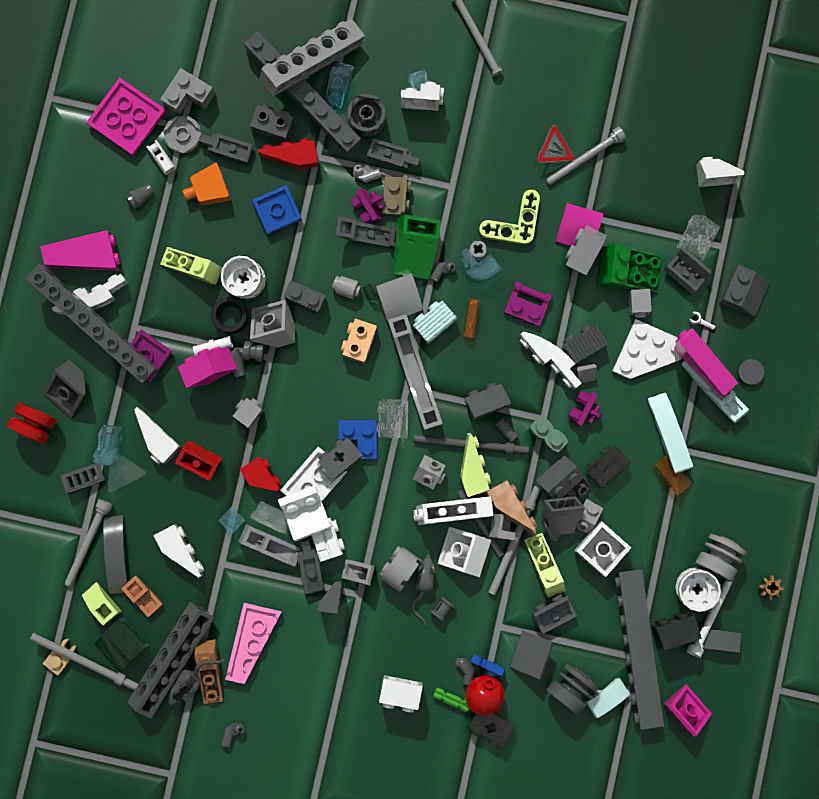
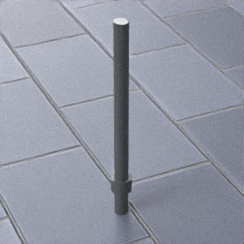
M414 435V442L464 448L466 440ZM478 441L479 448H476L502 451L505 454L512 455L513 453H529L528 446H518L508 442L506 444Z

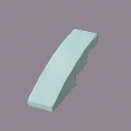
M685 361L682 363V366L734 424L749 412V409L736 397V393L733 390L721 400Z
M663 393L648 398L654 422L674 473L693 468L685 440L667 394Z

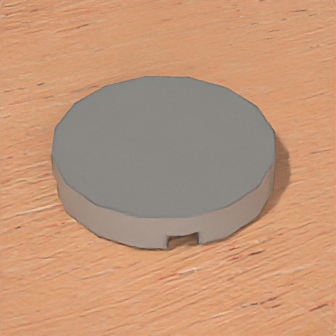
M177 116L168 121L164 128V139L171 150L176 153L186 154L195 150L200 144L202 133L200 126L194 119L189 116Z

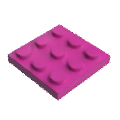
M119 77L86 123L134 156L165 114L166 109Z

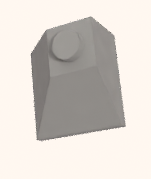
M287 300L252 309L250 340L252 342L274 347L295 343V325Z

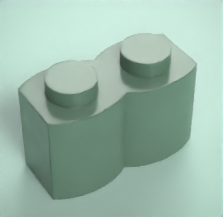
M539 416L528 427L531 434L537 439L543 440L544 445L551 452L558 453L568 443L566 436L559 430L554 429L550 421L542 416Z

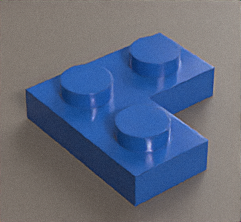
M338 420V440H345L347 438L358 440V450L363 455L361 459H377V420Z

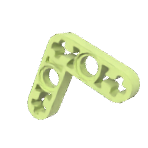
M528 190L524 193L518 225L486 220L480 224V235L485 239L521 245L529 244L534 237L540 200L538 192ZM533 195V198L536 200L532 202L531 208H524V206L528 207L529 203L526 197ZM524 213H531L533 220L525 222L523 220ZM490 225V229L496 230V226H499L498 236H494V231L485 234V230H482V228ZM525 226H532V229L528 227L527 235H530V237L523 240L520 234H523ZM509 228L512 234L510 237L505 238L501 235V230Z

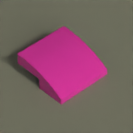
M567 203L555 242L567 246H576L577 242L574 240L580 228L585 229L586 225L599 231L603 213Z

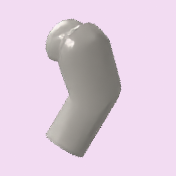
M356 165L353 169L354 176L365 183L381 178L379 169L368 172L361 165Z

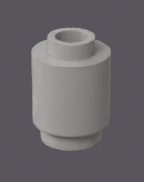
M336 276L332 290L338 295L353 300L359 296L361 286H359V281L344 276Z

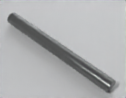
M463 489L457 492L461 500L469 499ZM475 518L474 521L485 538L491 540L490 545L498 558L505 553L497 540L489 537L490 530L483 519Z

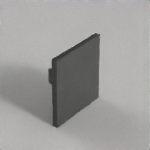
M522 630L510 668L541 680L554 642Z

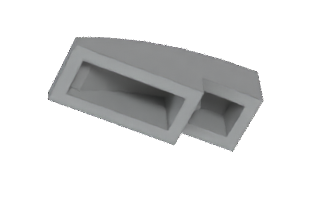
M247 524L238 541L245 546L294 567L298 561L297 551H301L300 547Z

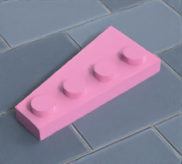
M249 603L243 604L225 680L242 684L246 683L282 611Z

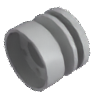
M710 534L708 539L715 544L705 542L704 545L711 552L710 554L700 552L695 564L726 581L733 582L738 571L731 564L732 562L742 564L743 561L736 557V554L745 557L747 552L728 538Z

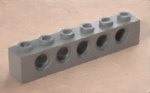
M352 19L346 22L342 21L336 28L326 30L320 37L310 39L306 45L298 46L290 54H284L276 62L263 66L259 80L269 93L275 96L360 47L365 35Z

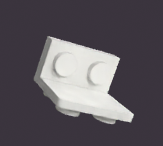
M315 485L278 499L294 541L301 540L331 527Z

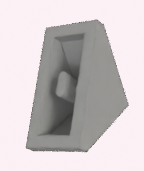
M346 559L341 578L371 585L375 566Z

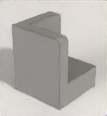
M493 514L489 537L515 541L516 533L509 532L511 521L505 518L504 515Z

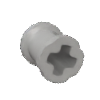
M474 241L471 244L469 255L473 260L480 261L485 257L487 251L485 243ZM480 247L481 253L478 252L477 254H475V249H478Z

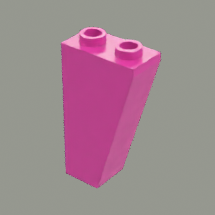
M108 230L40 246L44 265L48 268L118 271V265L121 264L119 254L115 253L114 246H117L115 236L111 235Z
M693 328L688 332L684 330L677 336L678 339L675 341L674 350L722 400L737 386L738 382Z

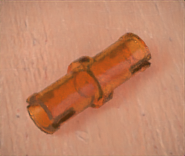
M469 299L467 315L464 316L466 321L463 337L475 338L481 301Z

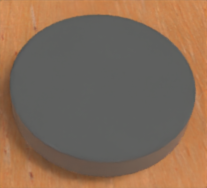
M748 359L740 364L738 376L743 383L754 385L762 380L764 368L759 361Z

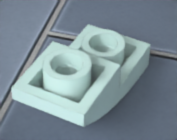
M616 678L605 689L598 690L593 695V698H589L585 703L595 718H599L626 699L630 693L621 679Z

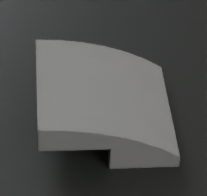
M412 273L375 286L387 323L389 319L404 314L408 316L423 310Z

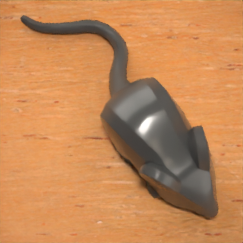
M429 554L426 555L417 567L418 573L415 580V589L420 594L412 602L413 613L423 621L425 627H427L426 621L415 610V604L433 589L436 569Z
M225 659L204 661L197 665L195 671H181L169 689V704L172 705L182 699L186 701L188 694H193L199 688L200 682L197 675L203 665L222 663Z

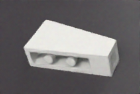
M491 496L418 505L416 510L413 511L414 520L418 525L490 517L493 516Z

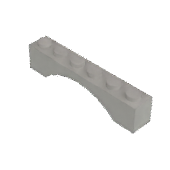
M404 314L389 319L388 324L423 429L426 431L441 426L443 423L428 383L407 315Z

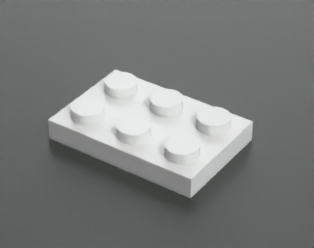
M317 447L280 491L289 496L315 485L321 501H323L347 471L331 483L317 466L318 457L324 453L321 448Z

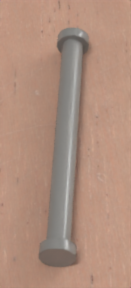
M452 0L458 7L492 69L493 77L503 72L502 68L497 65L463 1Z

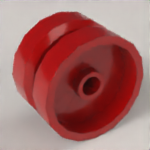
M18 402L14 412L24 419L11 417L6 427L16 431L17 434L25 438L46 444L50 434L40 427L53 429L57 419Z

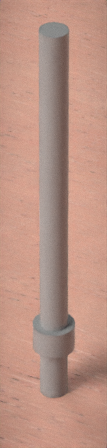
M534 486L529 499L525 501V505L528 508V511H526L528 517L532 510H535L537 505L535 502L541 491V488ZM518 525L514 531L516 533L515 541H510L489 589V593L493 595L497 593L524 529Z
M33 633L30 638L31 641L113 680L119 686L122 684L132 690H135L138 686V683L126 678V675L120 672L117 674L40 635Z

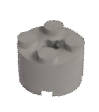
M398 546L390 558L391 564L387 562L379 576L381 580L401 592L422 560L404 547L400 548Z

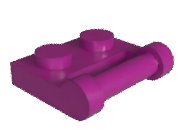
M516 281L504 313L539 327L552 295L541 293ZM518 292L543 301L542 306L517 297Z

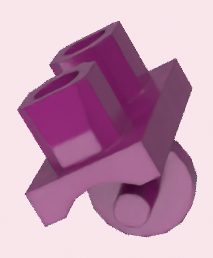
M366 189L356 191L357 195L351 200V203L356 209L365 206L367 211L360 215L362 221L369 224L373 221L382 220L383 216L379 210L384 207L381 203L384 200L383 194L377 196L372 191L369 195Z
M580 391L576 401L585 405L583 410L580 411L572 407L568 414V417L576 422L575 425L581 427L588 414L590 416L587 421L593 423L595 418H602V415L598 413L601 406L595 404L593 410L591 409L597 394Z

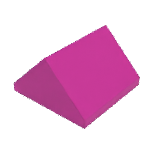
M687 684L663 703L693 737L698 735L712 715Z

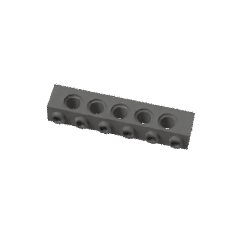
M189 602L128 700L129 705L136 712L152 718L214 619L204 608Z

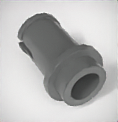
M502 418L496 423V430H499L509 442H512L519 434L507 423L508 420Z

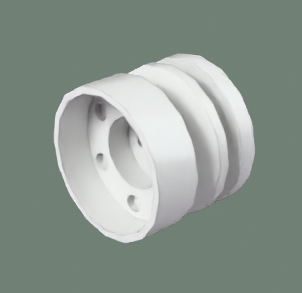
M233 257L225 263L221 271V281L224 288L240 299L248 300L255 298L265 287L266 276L264 270L249 257ZM247 276L249 278V281L244 282L241 280L242 277Z
M697 567L683 571L677 578L675 585L676 595L679 600L691 610L698 612L707 611L714 607L719 601L721 594L720 584L716 577L705 569ZM696 584L701 587L700 590H697V593L692 590V587H695Z

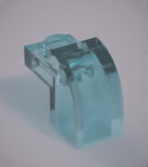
M467 248L460 252V262L465 268H470L466 271L465 276L471 281L477 283L487 282L502 270L491 254L478 263Z
M105 424L102 426L98 433V448L93 454L94 463L101 465L117 463L121 452L123 427Z

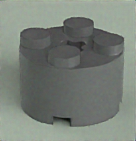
M362 94L350 102L347 114L351 129L362 137L378 135L386 122L385 107L380 99L372 94ZM366 113L370 114L368 118H364V116H366Z

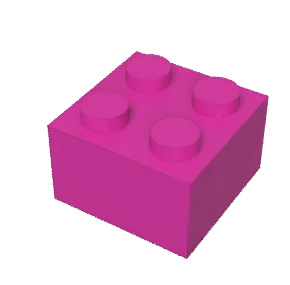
M216 347L210 351L209 349L201 350L198 352L197 357L192 356L185 359L184 364L180 365L178 369L186 388L210 384L236 370L237 367L229 348L221 349Z

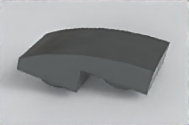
M709 630L703 643V649L741 653L742 634Z

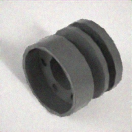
M566 663L564 668L570 672L569 675L566 676L560 671L559 675L564 679L563 683L553 680L546 690L574 713L580 715L587 706L581 697L584 695L592 699L593 696L587 692V689L591 688L597 693L599 688L581 670Z

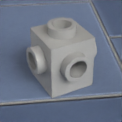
M425 455L413 480L434 489L436 483L441 484L445 476L442 473L445 465Z

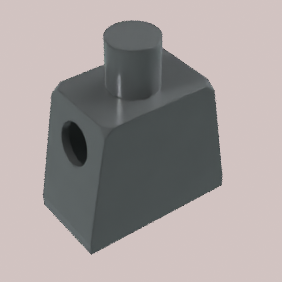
M576 496L544 500L541 523L548 532L549 538L553 541H560L562 534L573 533L585 507Z

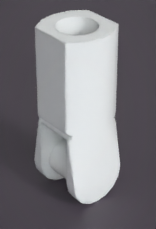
M157 140L151 146H146L165 175L175 170L174 164ZM160 149L161 153L155 156L154 152Z

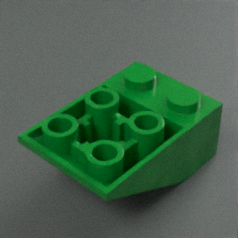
M403 215L398 218L393 275L406 276L412 273L413 278L430 279L440 237L441 220Z
M617 244L602 247L598 284L628 290L650 289V292L658 293L662 256Z

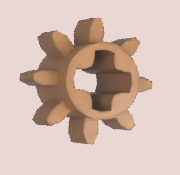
M772 575L769 576V580L762 577L763 583L758 585L762 589L760 595L768 594L767 598L769 600H772V595L779 598V591L784 590L779 585L781 580L774 581V576ZM767 586H774V590L767 589Z

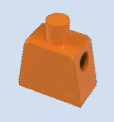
M217 163L191 176L190 179L193 187L183 190L187 201L197 197L202 206L231 200Z

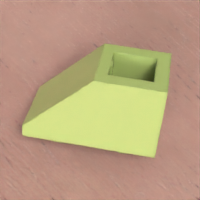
M97 582L82 594L89 610L102 625H107L122 612Z

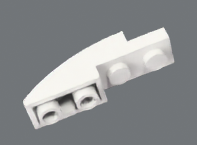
M116 274L111 276L104 285L100 284L92 288L91 293L85 288H79L73 292L93 310H96L115 301L116 299L112 293L127 285L128 282L123 275ZM52 307L53 312L64 314L58 307Z
M527 332L520 334V343L525 349L529 348L533 352L532 357L538 364L542 363L544 366L550 361L552 363L550 365L552 370L556 374L560 373L564 379L562 381L569 389L572 387L575 390L582 384L570 370L575 363L560 348L534 334Z

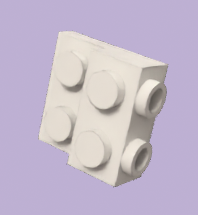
M425 82V84H421V91H417L415 88L401 90V108L438 111L439 105H443L444 88H440V85H436L435 82Z

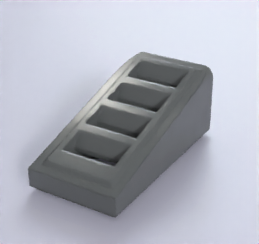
M99 462L60 476L67 494L105 481ZM92 469H95L98 479L94 480ZM84 472H87L90 479L89 482L86 481ZM76 475L80 476V479L82 481L81 485H79ZM68 478H72L75 487H71Z

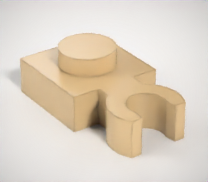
M69 639L63 640L61 646L67 649L66 644ZM73 645L72 648L68 650L74 652L77 646ZM52 651L43 662V665L56 675H60L71 660Z

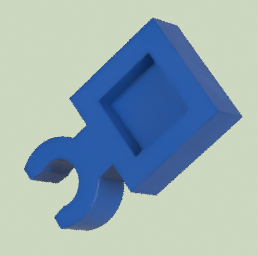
M476 654L471 659L472 663L487 669L486 673L494 677L497 674L502 676L505 670L504 667Z

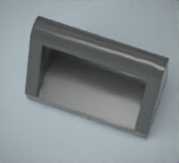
M336 581L319 602L318 611L335 614L339 612L343 588L342 581Z

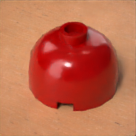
M483 675L470 682L464 698L465 701L467 700L470 710L482 716H489V713L495 712L496 714L502 708L505 692L502 684L497 679Z

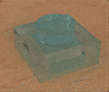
M231 507L218 521L233 534L246 520Z

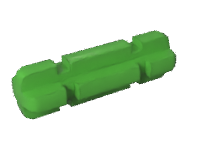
M436 688L433 694L435 699L443 700L444 703L455 708L459 707L464 712L469 710L467 700H461L456 695L449 692L445 693L444 690Z

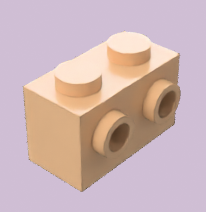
M355 319L354 323L350 322L347 330L349 334L348 340H344L341 347L343 357L365 364L377 331V326Z

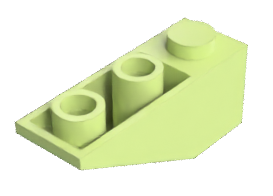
M167 247L160 263L165 267L216 285L222 271V267L211 260Z
M467 433L460 473L467 497L490 490L488 484H491L488 473L484 474L482 466H485L483 456L482 454L478 455L476 449L479 448L478 440L471 433Z
M540 533L525 539L524 541L547 598L565 592L564 581L543 534Z

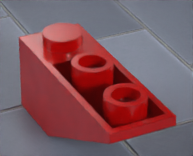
M302 139L299 140V143L293 144L292 142H283L280 144L281 146L265 145L262 146V149H258L260 157L299 170L319 167L314 140Z

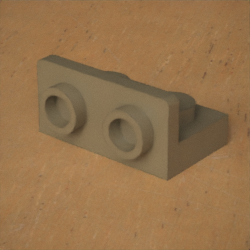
M404 175V178L385 176L382 215L403 216L405 211H409L410 200H406L407 192L410 193L411 181H408V175Z

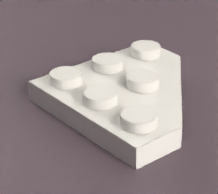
M635 319L612 372L627 379H632L681 360L682 357L674 350L675 341L678 338Z

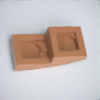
M137 575L121 588L148 618L164 605Z

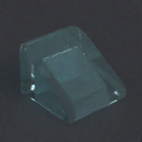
M425 69L408 75V82L411 88H415L417 91H421V84L430 82Z

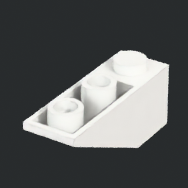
M174 524L153 535L163 554L198 578L204 576L202 574L204 568L199 560L196 562L193 556L195 551L190 543H186L184 539L186 534L181 526L178 527V525Z

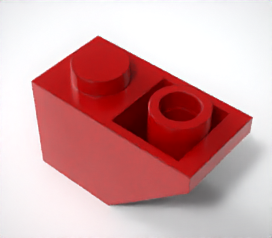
M258 457L240 469L250 486L276 492L281 490L279 486L282 483L277 475L272 476L269 469H271V466L266 458L262 460L261 457Z

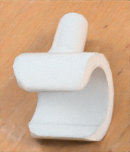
M692 313L699 318L697 321L690 319L689 321L692 325L701 324L714 330L715 325L701 319L700 313Z

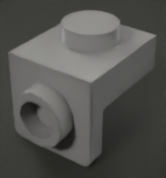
M586 499L583 503L585 510L577 528L589 534L596 525L603 508Z

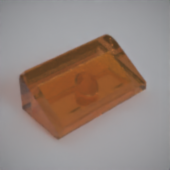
M667 454L653 465L676 495H680L692 484L683 471L674 473Z

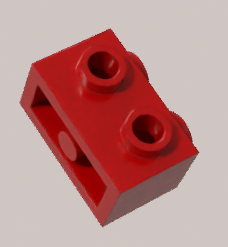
M188 440L175 463L210 481L222 457Z

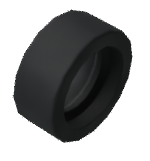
M235 297L221 298L212 308V322L218 330L225 334L239 333L248 323L249 315L247 308L242 301ZM229 304L235 305L241 312L239 323L231 327L223 325L219 320L221 308Z

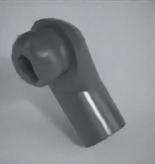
M452 261L438 263L430 279L438 283L442 274L451 273L456 270V264Z
M459 657L455 660V666L464 673L463 684L469 685L473 680L474 667L468 659Z
M235 722L227 726L221 745L231 747L233 737L243 734L245 726L241 722Z

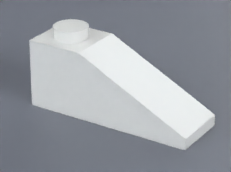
M136 407L134 411L148 450L152 453L150 457L158 464L160 462L167 464L181 447L149 416Z

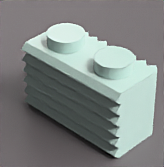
M443 301L440 303L434 302L428 308L430 311L425 316L420 314L414 320L413 328L427 344L432 342L457 320V317Z

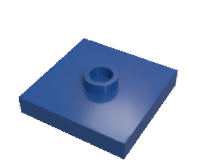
M287 185L252 200L267 235L302 221Z

